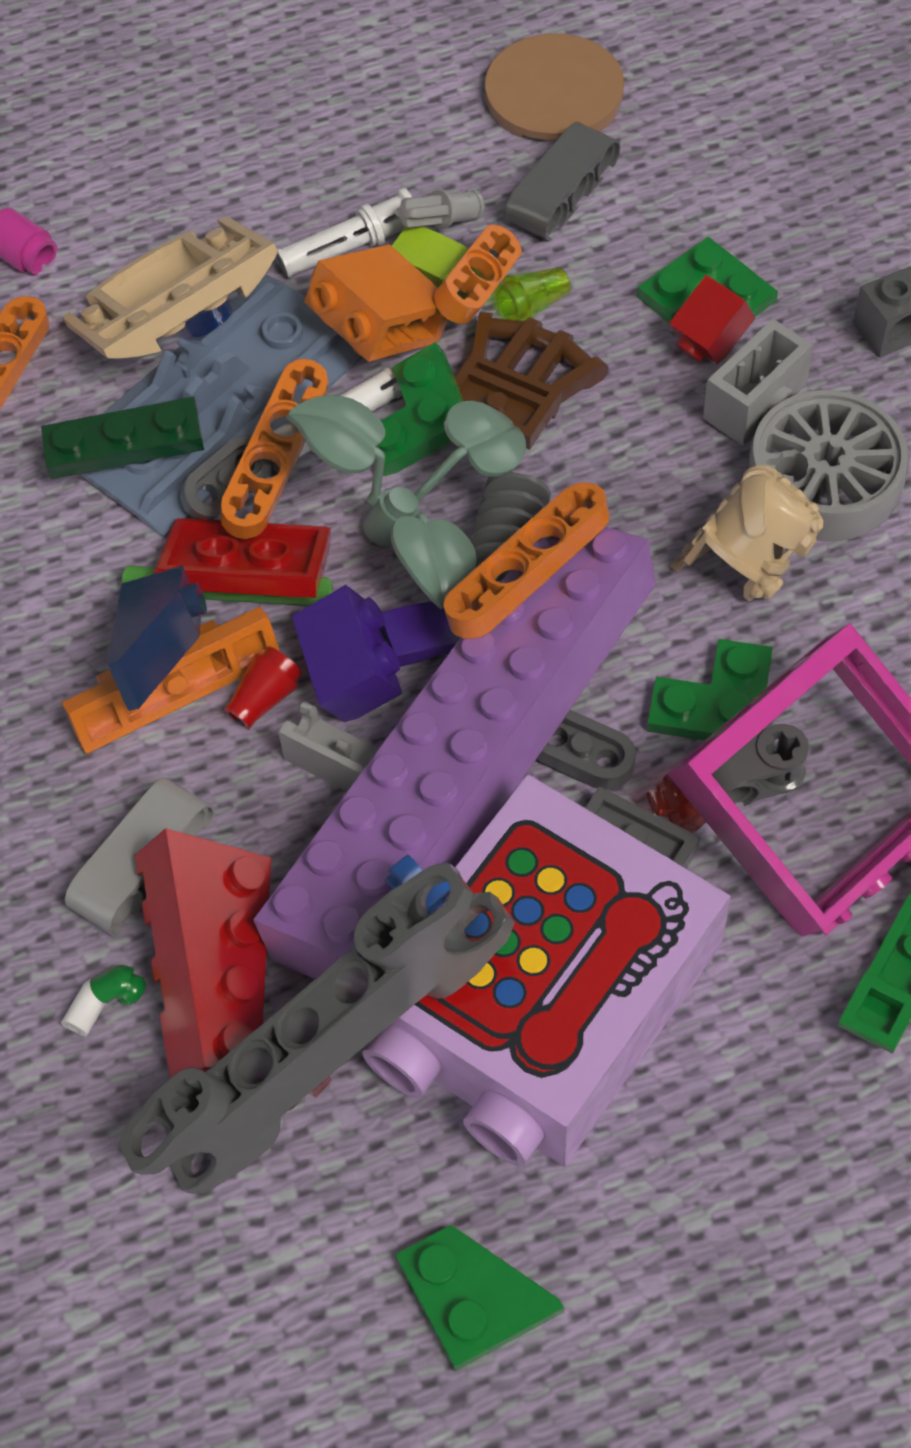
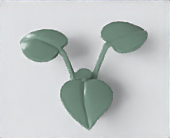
M324 395L308 399L292 408L286 419L298 428L308 446L329 466L344 473H361L368 470L374 463L372 488L366 498L367 502L373 507L363 521L364 532L373 543L381 547H393L399 560L420 589L440 610L443 609L447 594L475 569L477 562L476 551L470 539L460 528L444 519H435L429 522L425 514H419L418 504L451 468L465 456H467L474 469L484 476L498 477L513 471L523 459L526 451V440L522 431L517 426H514L507 416L489 405L476 401L459 402L448 411L444 421V429L448 438L459 448L439 466L415 493L405 487H394L381 492L385 454L377 446L385 437V428L379 418L368 407L348 397Z

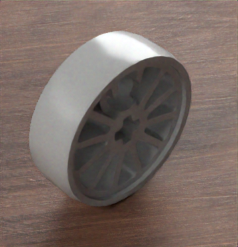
M816 390L800 393L783 400L763 417L751 441L747 470L757 465H768L780 472L783 477H786L794 486L806 494L809 501H812L814 496L827 498L828 506L816 504L823 519V528L819 531L816 540L843 541L871 532L885 522L892 514L903 493L908 473V451L904 435L898 424L885 410L861 396L843 391ZM813 429L819 430V435H817ZM830 429H837L839 431L836 435H833ZM849 436H856L850 440H847ZM772 449L780 451L779 453H771ZM876 469H885V473ZM794 476L800 481L794 482ZM861 485L877 492L872 495L868 494ZM844 492L853 503L841 505L839 495Z

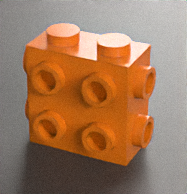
M390 244L318 260L317 266L312 272L311 283L304 303L320 316L327 326L334 329L353 347L358 355L364 357L368 362L438 342L448 320L439 312L434 303V293L438 287Z

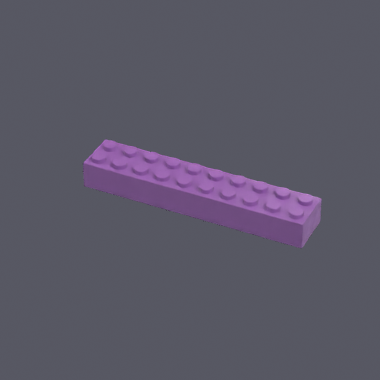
M605 527L491 632L475 639H459L253 921L272 961L316 979L355 946L354 932L359 919L392 890L386 883L385 878L390 875L388 870L408 854L419 864L422 870L443 862L450 863L454 867L457 866L511 797L656 585L648 539ZM545 537L536 541L533 546L539 549L550 548L556 545L560 539ZM510 570L501 583L515 581L523 573L517 570Z

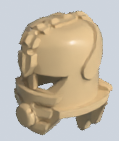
M768 465L751 467L743 473L742 480L737 482L731 489L730 495L722 500L717 511L709 516L703 528L696 532L694 539L687 543L682 549L681 555L673 560L670 567L678 573L686 565L691 566L697 558L705 556L712 549L731 567L749 578L744 585L743 597L751 601L754 598L764 597L769 600L783 586V580L780 577L790 566L789 557L794 552L803 557L816 543V537L823 528V519L819 513V507L813 501H809L806 494L794 486L786 477H783L776 469Z

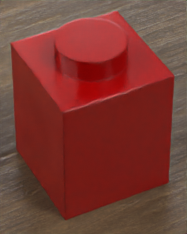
M705 275L669 322V325L678 336L679 340L676 346L683 353L696 362L700 363L705 356L718 365L726 358L755 320V316L744 299L708 275Z

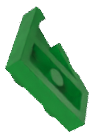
M452 1225L395 1254L396 1261L455 1372L564 1313V1306L559 1298Z

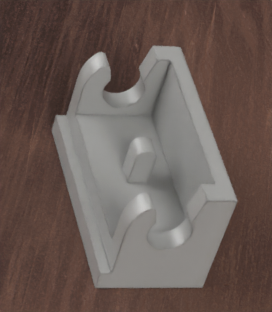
M302 702L300 705L302 717L299 725L297 726L287 720L279 730L284 760L348 792L379 748L318 718L317 708L307 702Z

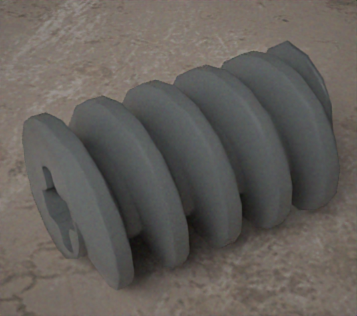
M512 471L502 476L489 477L487 479L482 496L483 500L480 503L478 517L476 518L473 530L474 534L471 537V543L476 551V567L549 503L551 492L545 483L530 475ZM509 571L501 573L495 580L502 582Z

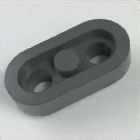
M240 435L231 439L192 471L184 481L180 490V500L184 510L192 518L220 519L222 497L237 468L235 460L241 459L251 439V435ZM268 459L257 460L250 466V470L257 477L267 479L272 471L273 461ZM206 490L210 492L213 497V503H203L198 497V491Z
M569 710L552 735L562 736L567 742L562 746H553L547 743L537 757V760L592 786L614 789L624 785L632 777L635 770L636 750L633 742L624 733ZM608 757L615 760L617 765L613 768H602L597 764V761Z

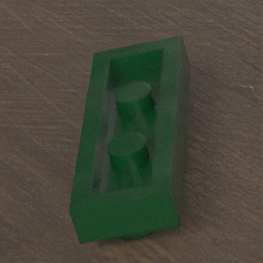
M194 396L41 426L46 469L51 480L205 450L198 408Z

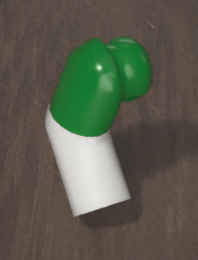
M117 965L86 980L62 1019L61 1024L65 1028L86 1037L105 1004L115 998H118L124 1005L135 1004L146 989L145 979L134 974L133 967Z

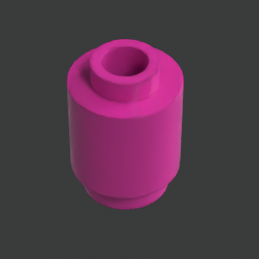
M8 207L0 210V258L22 273L29 271L33 275H38L43 270L42 264L49 265L55 259L57 254L56 243L51 240V235L48 231L15 209Z

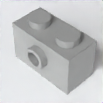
M772 319L707 379L703 419L741 445H744L753 437L763 417L774 406L796 395L807 385L814 345Z

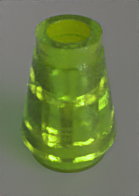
M561 267L506 276L502 284L498 285L495 289V303L504 319L525 321L528 317L534 318L563 296L568 295L571 290V284L567 273Z

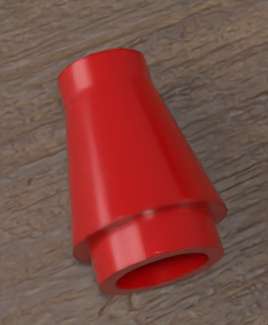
M268 646L262 654H254L224 711L235 721L241 720L243 722L242 726L250 730L257 720L298 688L296 681L302 675L301 670L282 652Z

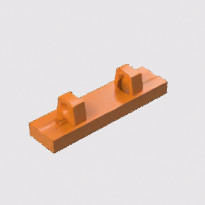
M259 606L220 626L214 620L200 625L199 638L138 709L128 711L110 669L96 676L98 685L61 703L79 744L85 754H88L241 679L255 653L262 654L268 646L279 651L280 649L269 617Z

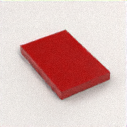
M177 518L174 520L154 574L183 566L190 584L197 582L202 591L316 598L330 550L331 528L328 526L268 523L263 532L256 537L241 539L227 533L222 526L221 520Z

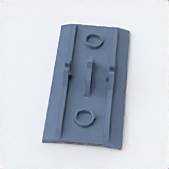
M264 275L247 297L239 294L189 339L180 338L177 342L180 347L173 353L166 350L163 353L160 364L104 412L110 413L194 396L198 408L205 450L80 475L136 515L142 523L165 539L169 535L175 519L188 518L190 516L184 510L180 500V490L184 481L192 471L234 437L240 435L252 436L283 370L289 363L298 359H309L321 364L328 375V390L363 357L358 355L348 342L334 329L327 326L321 320V317L304 303L305 297L282 281ZM304 379L301 385H296L294 402L301 403L306 388L308 386L312 387L313 382ZM286 417L277 418L270 424V427L274 431L290 421ZM240 459L235 460L236 467L238 466ZM206 490L198 491V497L203 503L212 496Z

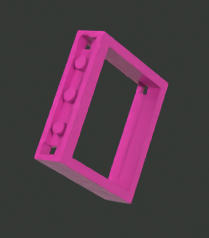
M851 623L824 637L667 773L787 923L801 936L822 932L827 936L836 926L846 923L853 914L848 908L860 896L867 899L875 895L891 881L892 876L888 871L900 859L903 863L911 860V811L820 895L812 900L711 774L832 669L911 765V698Z

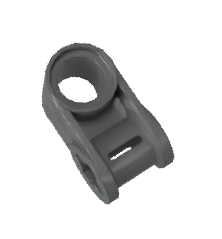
M788 724L772 725L760 731L711 775L734 803L743 802L744 806L750 805L757 800L788 793L797 789L804 781L806 775L805 761L809 751L808 739L795 726ZM775 739H778L777 748H773ZM790 772L789 779L785 781V774Z

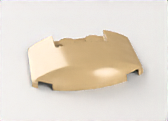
M226 216L217 220L220 228L211 230L206 234L205 238L198 239L194 230H190L132 261L85 296L91 306L82 311L80 319L71 312H68L63 317V320L67 327L107 358H131L157 353L161 349L156 339L168 337L179 332L185 326L186 320L202 310L208 311L219 307L227 300L229 293L235 290L242 296L247 297L270 268L278 250L272 241Z

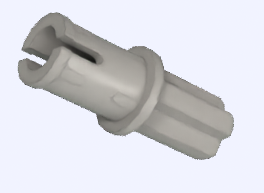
M437 189L427 196L402 199L401 206L396 209V216L401 218L402 226L406 228L432 225L435 228L444 229L448 228L453 222L479 220L484 213L485 205L482 195L477 190L448 193L446 190Z

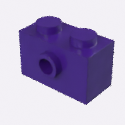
M344 585L292 615L320 707L343 722H348L364 716L403 694L396 672L400 671V664L396 654L384 640L381 628L385 626V619L380 608L372 598L367 597L364 599L350 587Z

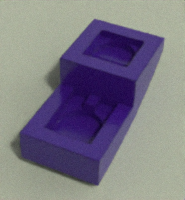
M432 601L382 612L385 619V626L382 627V631L387 644L396 654L400 667L442 654H447L448 656L461 638L450 630L445 609L440 610Z

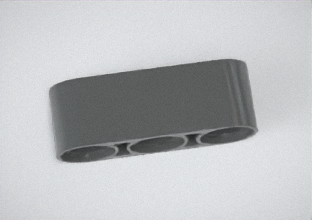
M578 121L572 123L516 186L506 206V220L547 241H551L552 238L549 235L557 226L563 227L578 209L575 206L583 195L588 197L604 179L601 175L608 166L614 167L620 154V142Z

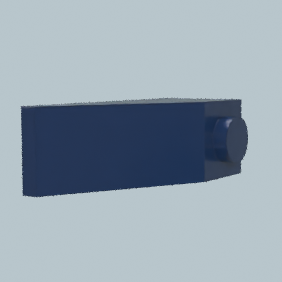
M183 566L121 584L107 664L128 711L142 706L199 638L201 615L207 614V605L200 585L197 582L190 584Z

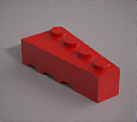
M165 828L137 852L134 857L137 875H143L147 898L142 902L145 925H151L156 956L151 959L154 982H160L164 1010L159 1014L169 1078H172L175 1074L187 1068H196L207 1072L263 1024L267 949L253 920L269 899L271 857Z

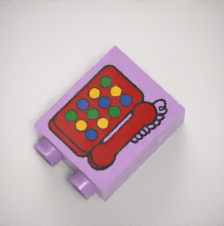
M528 774L455 867L459 870L462 878L474 894L491 892L500 899L515 922L507 942L493 955L477 975L452 995L439 999L425 995L376 1036L363 1050L362 1055L367 1064L383 1080L406 1095L421 1098L432 1082L435 1081L473 1106L463 1119L465 1128L482 1146L504 1161L513 1165L523 1166L535 1149H538L565 1167L722 945L731 895ZM491 911L482 912L466 926L464 932L468 940H480L490 932L493 925Z

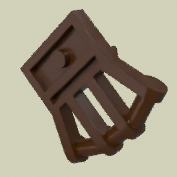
M479 312L472 354L455 376L457 385L464 401L484 403L507 416L513 422V425L522 431L526 440V448L530 450L550 419L556 417L561 403L585 387L592 388L602 381L608 373V365L598 356L591 357L573 341L572 334L563 330H559L557 333L542 328V322L534 318L528 317L525 321L493 318V313ZM491 338L511 340L496 362L486 359ZM535 346L544 350L527 376L514 371L528 349L531 350ZM565 360L574 368L551 385L545 384L559 362L562 363Z

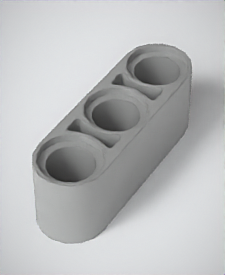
M161 778L156 781L73 878L66 892L65 905L113 937L121 935L124 930L119 927L132 912L136 915L143 908L142 902L147 898L143 875H137L134 855L165 828L196 836L202 827L208 829L214 818L213 806L168 778Z

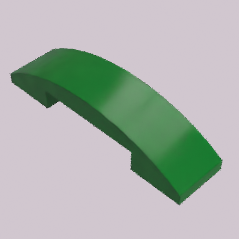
M911 891L868 971L864 973L837 1025L892 1054L911 1023Z

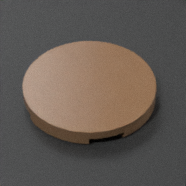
M550 33L535 35L511 44L495 57L488 68L485 78V98L491 115L500 126L520 138L527 136L541 140H558L566 129L577 121L600 132L617 116V111L621 106L624 95L623 72L614 56L601 45L586 38L570 34Z

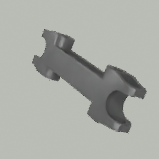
M450 863L429 866L407 882L391 890L359 919L354 932L355 946L207 1072L196 1068L183 1069L150 1096L144 1106L126 1124L118 1143L131 1171L141 1175H154L170 1166L177 1177L182 1191L190 1194H201L213 1190L230 1177L247 1168L276 1141L280 1132V1117L425 995L435 999L446 998L458 991L481 971L493 955L507 942L515 923L500 899L491 892L474 894L462 878L459 870ZM449 882L450 896L447 902L439 910L429 914L426 909L428 893L437 884ZM491 911L493 925L490 932L480 940H468L464 932L466 926L482 912ZM161 1124L165 1128L166 1138L151 1154L144 1157L141 1151V1142L144 1134L152 1126ZM200 1152L212 1154L211 1163L206 1172L199 1177H194L191 1165L195 1155Z

